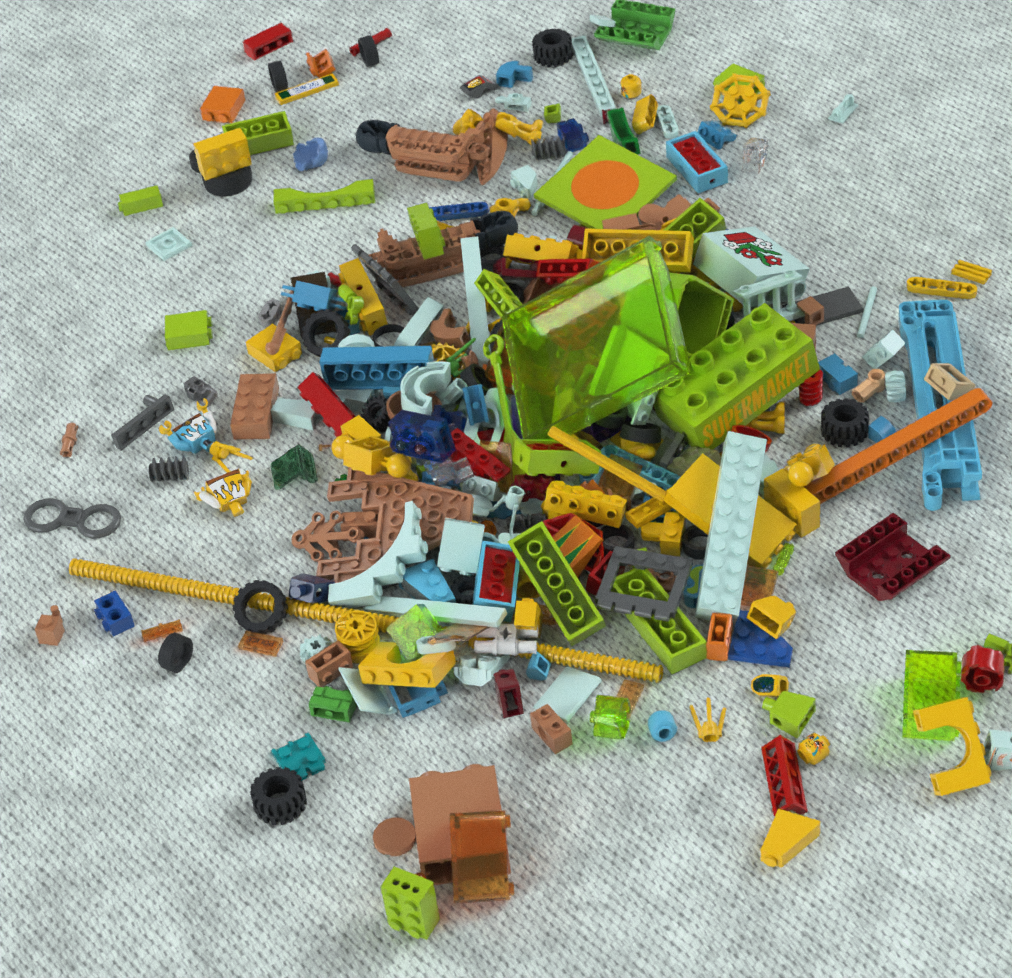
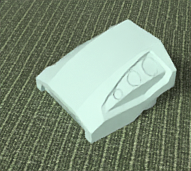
M474 649L460 657V662L454 667L455 676L463 684L483 686L492 679L494 673L498 672L508 662L510 655L495 656L493 653L475 654Z

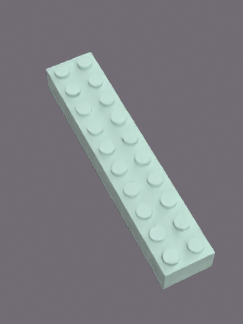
M728 431L725 438L695 617L711 620L712 613L731 614L733 625H735L738 619L767 439Z

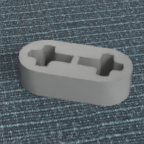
M271 299L264 304L258 316L262 326H269L277 319L281 311V305L278 300Z

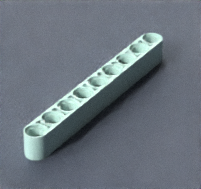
M478 236L460 239L471 339L476 338V341L472 343V351L478 358L479 366L482 367L483 364L491 365V360L485 357L483 353L484 342L489 337L485 297L474 284L482 272Z

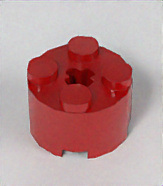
M974 645L963 655L961 682L966 685L967 690L985 693V690L995 689L996 692L1003 686L1004 659L1001 651Z

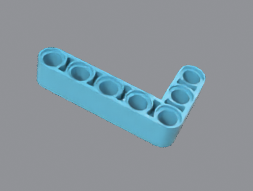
M614 445L604 446L600 450L603 455L644 479L655 483L656 486L663 487L664 490L671 488L680 478L677 474ZM599 466L598 474H591V476L579 474L580 484L584 481L588 483L593 479L600 485L611 472Z

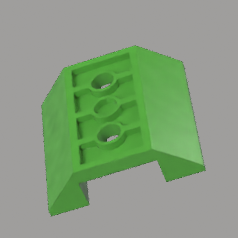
M616 0L611 7V19L615 21V27L599 26L594 33V37L601 41L660 50L671 32L675 8L645 4L637 1Z

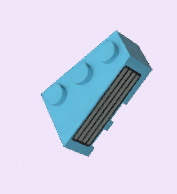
M434 559L406 568L403 582L398 583L399 587L410 594L413 599L456 603L455 596Z

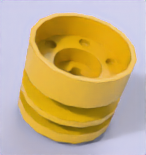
M365 611L345 613L335 624L337 641L339 640L350 651L352 663L360 664L380 642L375 617Z

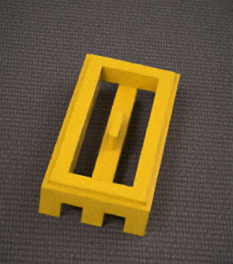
M958 260V263L951 270V274L985 284L991 276L992 270Z

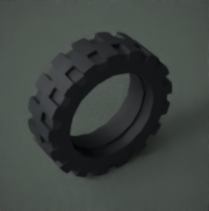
M325 309V311L319 310L318 313L310 315L311 318L306 320V325L302 329L304 331L302 334L304 346L308 348L309 352L318 357H321L323 348L317 346L315 332L321 323L332 320L338 327L336 340L326 348L338 347L342 339L351 334L348 328L349 323L345 318L335 311Z
M254 580L253 583H247L243 589H239V594L234 598L235 605L232 608L235 612L233 614L234 618L241 627L253 634H267V632H273L277 626L280 627L282 625V620L287 615L285 612L288 610V604L286 603L285 595L277 586L266 580ZM268 592L275 601L273 613L263 622H251L247 618L245 611L249 599L256 593Z

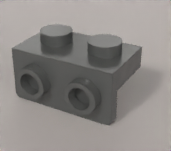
M677 432L674 439L665 437L656 451V455L650 462L668 470L667 466L673 462L678 453H682L685 447V443H683L685 435Z

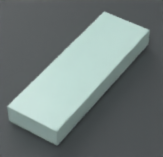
M590 15L589 17L591 22L599 26L615 27V21L606 16Z

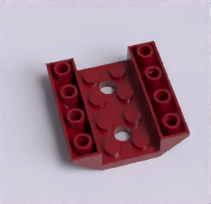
M894 512L835 552L847 577L878 601L895 598L951 558V555L938 545L928 550L907 534L908 523ZM909 554L912 558H903L902 555ZM880 574L883 578H873L872 576Z

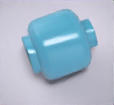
M659 710L650 715L647 725L651 736L659 742L671 740L677 733V726L673 715L665 710Z

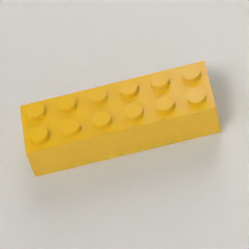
M585 229L582 259L590 258L605 264L604 270L612 259L615 258L668 272H691L694 237L690 231Z

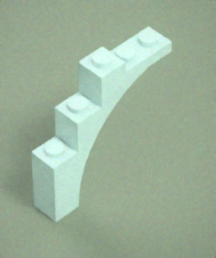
M413 501L405 502V520L392 546L378 562L351 579L329 584L328 603L331 606L335 605L337 608L341 606L342 608L350 609L380 604V596L383 593L382 586L402 583L403 575L405 574V564L426 561L428 545L421 538V528L419 526L422 513Z

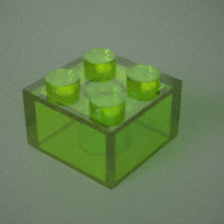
M425 604L414 605L386 628L408 661H416L425 655L418 653L416 641L419 638L446 634Z

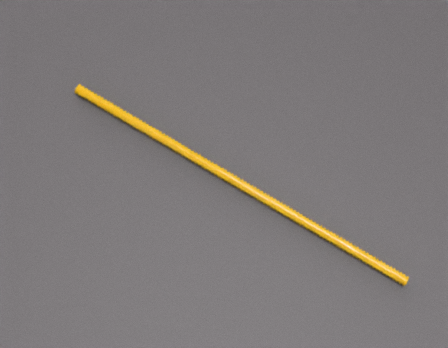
M73 558L69 564L70 575L109 581L116 584L120 583L122 585L125 583V585L133 587L136 585L138 588L164 591L165 593L170 592L171 594L175 592L176 595L181 594L182 596H192L198 599L203 598L204 600L209 599L215 602H226V604L231 603L235 605L234 598L239 594V588L222 587L220 584L199 582L198 580H188L187 578H177L176 576H166L165 574L160 575L159 573L138 571L132 568L127 569L121 566L116 567L110 564L105 565L99 562L94 563L88 560L83 561L77 558ZM260 592L249 599L246 607L260 608V610L266 611L271 610L273 612L275 601L271 594H262ZM286 597L288 610L285 613L290 616L294 614L296 617L300 615L301 618L306 616L307 619H318V621L323 619L324 622L329 620L330 623H336L342 615L354 611L352 608H342L341 606L337 608L335 605L331 607L330 604L325 606L324 603H308ZM368 612L375 617L378 632L382 630L383 633H394V635L399 633L400 636L405 634L406 637L411 636L418 639L425 636L452 634L454 635L456 646L458 644L460 647L465 645L466 648L471 647L472 649H474L475 640L493 641L495 639L477 638L476 631L473 633L472 630L467 632L466 629L461 630L460 628L455 629L454 627L431 625L429 622L425 624L423 621L419 623L418 620L413 622L412 619L407 621L406 618L401 620L400 617L395 618V616L389 617V615L384 616L383 614L378 615L377 613L372 614ZM537 642V651L552 664L555 662L557 665L562 663L563 666L568 664L569 667L587 668L589 671L593 669L595 672L599 670L600 673L605 671L606 674L612 672V675L617 673L618 676H630L633 679L637 677L638 680L643 678L644 681L649 679L650 682L655 680L656 683H659L663 677L662 665L656 666L654 663L650 665L649 662L644 664L643 661L638 663L637 660L632 662L631 659L626 661L625 658L607 657L605 654L600 656L599 653L594 655L593 652L588 654L587 651L582 653L581 650L557 648L555 645L551 647L550 644L545 646L544 643L539 645ZM524 653L518 655L520 656V658L526 657V659H530L533 653Z

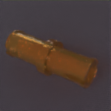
M177 619L176 621L166 624L159 623L158 626L141 630L143 641L146 642L160 637L162 639L166 638V635L182 632L183 628L180 619Z

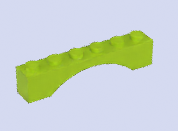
M373 179L358 180L341 189L323 193L302 192L292 188L273 189L275 213L284 214L287 212L375 203Z

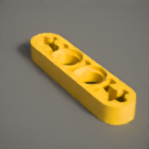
M910 277L907 280V290L913 293L961 299H973L977 295V287L971 283L922 277ZM930 286H935V287H937V288L931 289V288H928V287H930ZM952 288V289H955V290H954V291H948V290H946V289Z

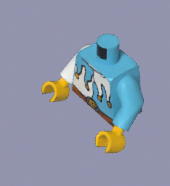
M203 398L205 406H200L198 401L196 404L197 409L202 411L203 414H196L170 430L172 425L167 420L164 422V425L168 429L160 425V433L167 434L168 440L177 450L191 451L194 454L203 449L208 453L210 452V446L216 441L217 429L211 412L207 410V399Z

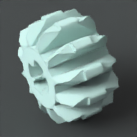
M894 370L885 374L887 400L894 403L905 401L906 386L903 371Z
M319 634L317 637L311 635L310 639L304 638V643L300 644V657L305 663L306 660L333 643L327 636L322 637Z

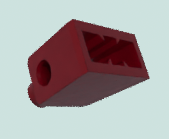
M501 669L494 673L495 689L503 718L524 714L520 685L514 670ZM512 692L518 708L507 711L506 709L509 706L506 694Z

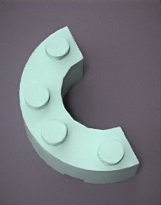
M450 362L426 363L427 366L421 368L416 366L403 377L400 386L402 410L417 425L425 426L433 415L432 397L426 394L433 391H445L451 381Z

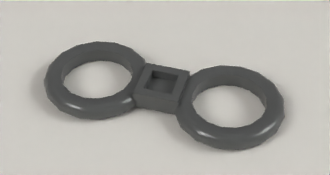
M46 498L31 504L25 511L23 520L25 526L34 532H49L60 526L77 527L78 532L84 537L93 539L109 536L116 531L121 522V515L119 510L108 504H96L83 510L82 508L67 507L62 501L54 498ZM53 506L60 510L59 516L50 523L37 524L31 520L33 513L39 508ZM96 512H107L113 516L110 525L100 530L88 529L84 526V523L90 515Z

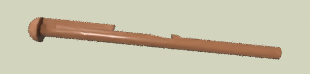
M288 297L271 342L266 344V352L270 355L278 353L287 330L284 326L294 303L291 297Z

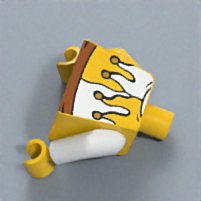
M238 468L206 481V491L204 487H201V492L194 491L197 500L204 501L215 509H220L221 512L231 509L233 516L236 517L244 513L241 505L247 503L252 481L249 477V471L242 475Z

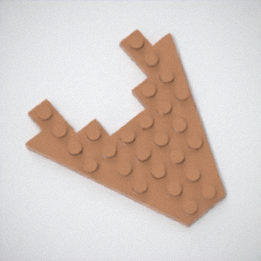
M349 467L347 480L329 482L327 499L329 502L362 498V511H379L376 538L357 540L355 556L318 560L316 576L328 580L334 579L335 583H339L363 573L378 562L396 540L405 520V502L413 501L421 510L422 518L419 522L421 538L426 541L428 551L440 546L445 518L472 522L473 496L406 478H395L381 472H377L376 475H366L363 471H354Z

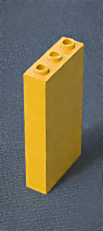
M702 453L667 491L664 502L706 534H709L720 466ZM759 495L747 565L754 569H761L762 567L766 569L772 562L771 557L774 554L778 555L784 548L783 543L785 541L790 542L796 534L794 529L797 524Z

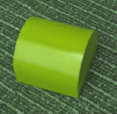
M560 103L544 106V119L547 123L560 122Z

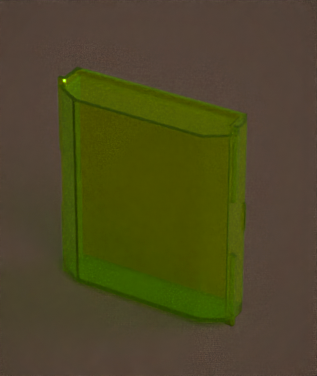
M648 236L501 317L523 439L554 440L548 436L552 426L572 435L619 409L691 374L669 270L660 252L662 249L660 241L657 242L651 236Z

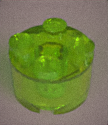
M597 695L595 711L592 710L590 713V723H594L593 735L602 738L624 739L630 725V720H627V713L631 714L629 699Z

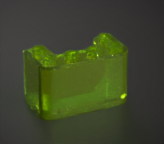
M906 650L902 738L954 741L955 737H959V731L950 726L918 732L912 711L960 698V691H956V687L960 688V675L957 674H961V661H957V652Z

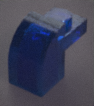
M434 405V411L431 413V422L444 425L447 435L456 428L464 433L467 417L462 411L447 412L442 405Z

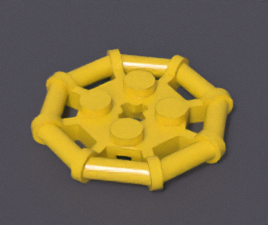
M733 73L731 77L719 85H715L710 110L716 114L723 126L731 125L748 128L750 124L762 116H766L767 104L771 93L761 83L758 76L737 75ZM738 81L749 82L750 84L748 86L738 85ZM732 83H735V86H731L728 91L724 90ZM754 86H756L759 89V91L761 92L760 94H756L754 92ZM720 94L724 96L723 103H718ZM743 99L745 101L741 102V104H738L737 100ZM762 99L760 108L756 107L758 100ZM720 109L727 110L728 115L725 116ZM750 112H755V114L746 119ZM732 117L742 118L743 120L732 119Z

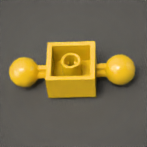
M341 435L336 437L331 445L333 455L338 459H343V465L351 467L354 471H363L366 475H376L377 472L388 471L391 476L402 478L411 469L409 458L404 454L398 453V444L371 435L356 440L349 436Z
M811 444L806 447L803 454L798 452L792 455L791 459L786 461L787 464L783 469L788 473V478L793 485L803 487L811 481L828 474L835 463L825 444Z

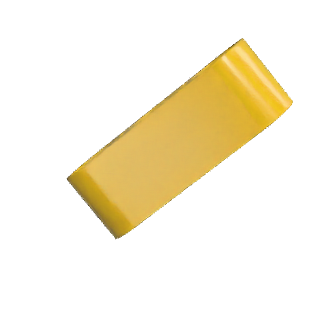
M652 94L636 102L632 127L638 135L654 127L658 103Z

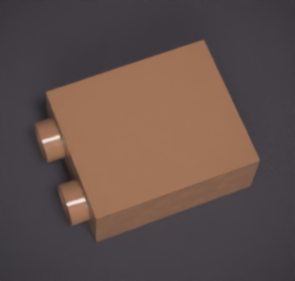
M472 764L459 771L446 773L427 771L421 774L420 777L409 778L418 857L423 878L433 881L435 886L511 874L495 765L484 767L479 764Z

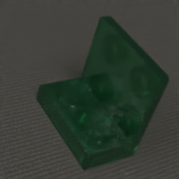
M300 444L289 449L271 463L274 488L276 490L283 488L298 476L309 483L318 481L313 454Z

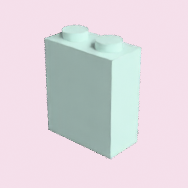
M445 518L437 567H440V570L445 572H452V569L459 570L460 574L468 576L476 573L485 528L484 524Z

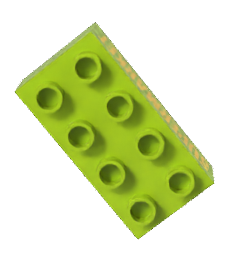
M763 303L731 328L722 332L720 336L704 348L695 352L681 365L664 375L653 404L657 417L676 434L679 432L685 435L684 441L691 447L715 449L725 441L727 433L731 431L733 425H747L820 370L813 340L766 303Z

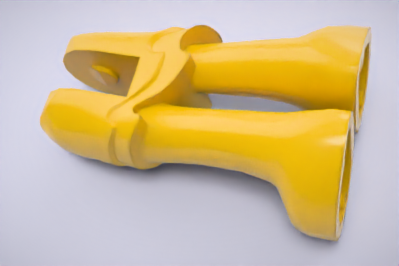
M505 112L497 114L495 125L497 129L508 133L514 138L518 136L530 145H532L531 139H533L535 144L537 139H541L542 120H535L530 125L519 121L511 114Z
M778 402L773 411H764L745 426L757 430L785 434V403Z

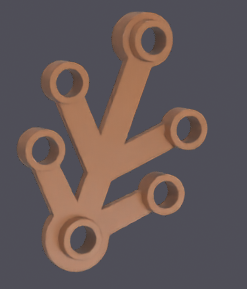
M335 510L331 512L330 520L317 534H312L318 525H322L325 522V516L320 512H316L312 516V522L304 530L296 531L291 541L294 547L297 549L304 548L311 555V559L318 562V560L324 559V554L320 550H316L311 543L318 542L329 553L331 559L342 558V552L334 548L328 541L349 539L352 543L357 544V540L364 539V532L358 527H352L348 531L329 533L337 523L343 520L342 513ZM338 514V519L334 520L335 515ZM321 516V519L316 521L317 517ZM335 552H338V555L336 557H333V554ZM319 553V558L315 559L316 554Z

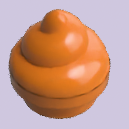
M484 520L480 523L485 526L484 532L496 535L497 529L492 521Z

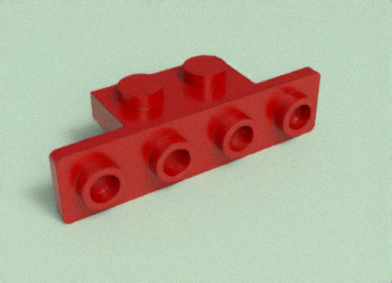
M458 428L447 435L450 446L457 451V463L462 469H466L472 475L490 480L491 477L496 482H500L510 474V468Z

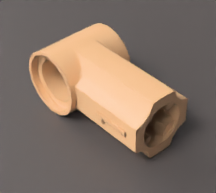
M881 369L871 370L868 373V378L852 390V396L855 400L864 403L875 393L882 392L885 389L884 371Z

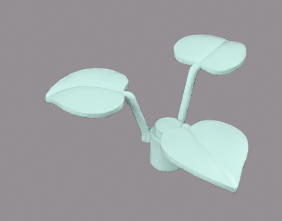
M511 486L508 494H504L493 507L491 501L486 497L471 494L474 498V516L487 517L489 511H495L504 501L506 507L513 510L509 533L503 532L498 536L501 544L509 545L508 541L520 534H513L517 510H520L525 516L529 514L530 517L531 514L539 512L542 514L543 512L541 508L543 501L537 498L521 502L524 490L518 486Z

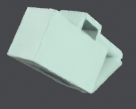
M513 93L507 97L499 96L495 98L496 103H504V109L528 112L531 106V97H524L523 94Z

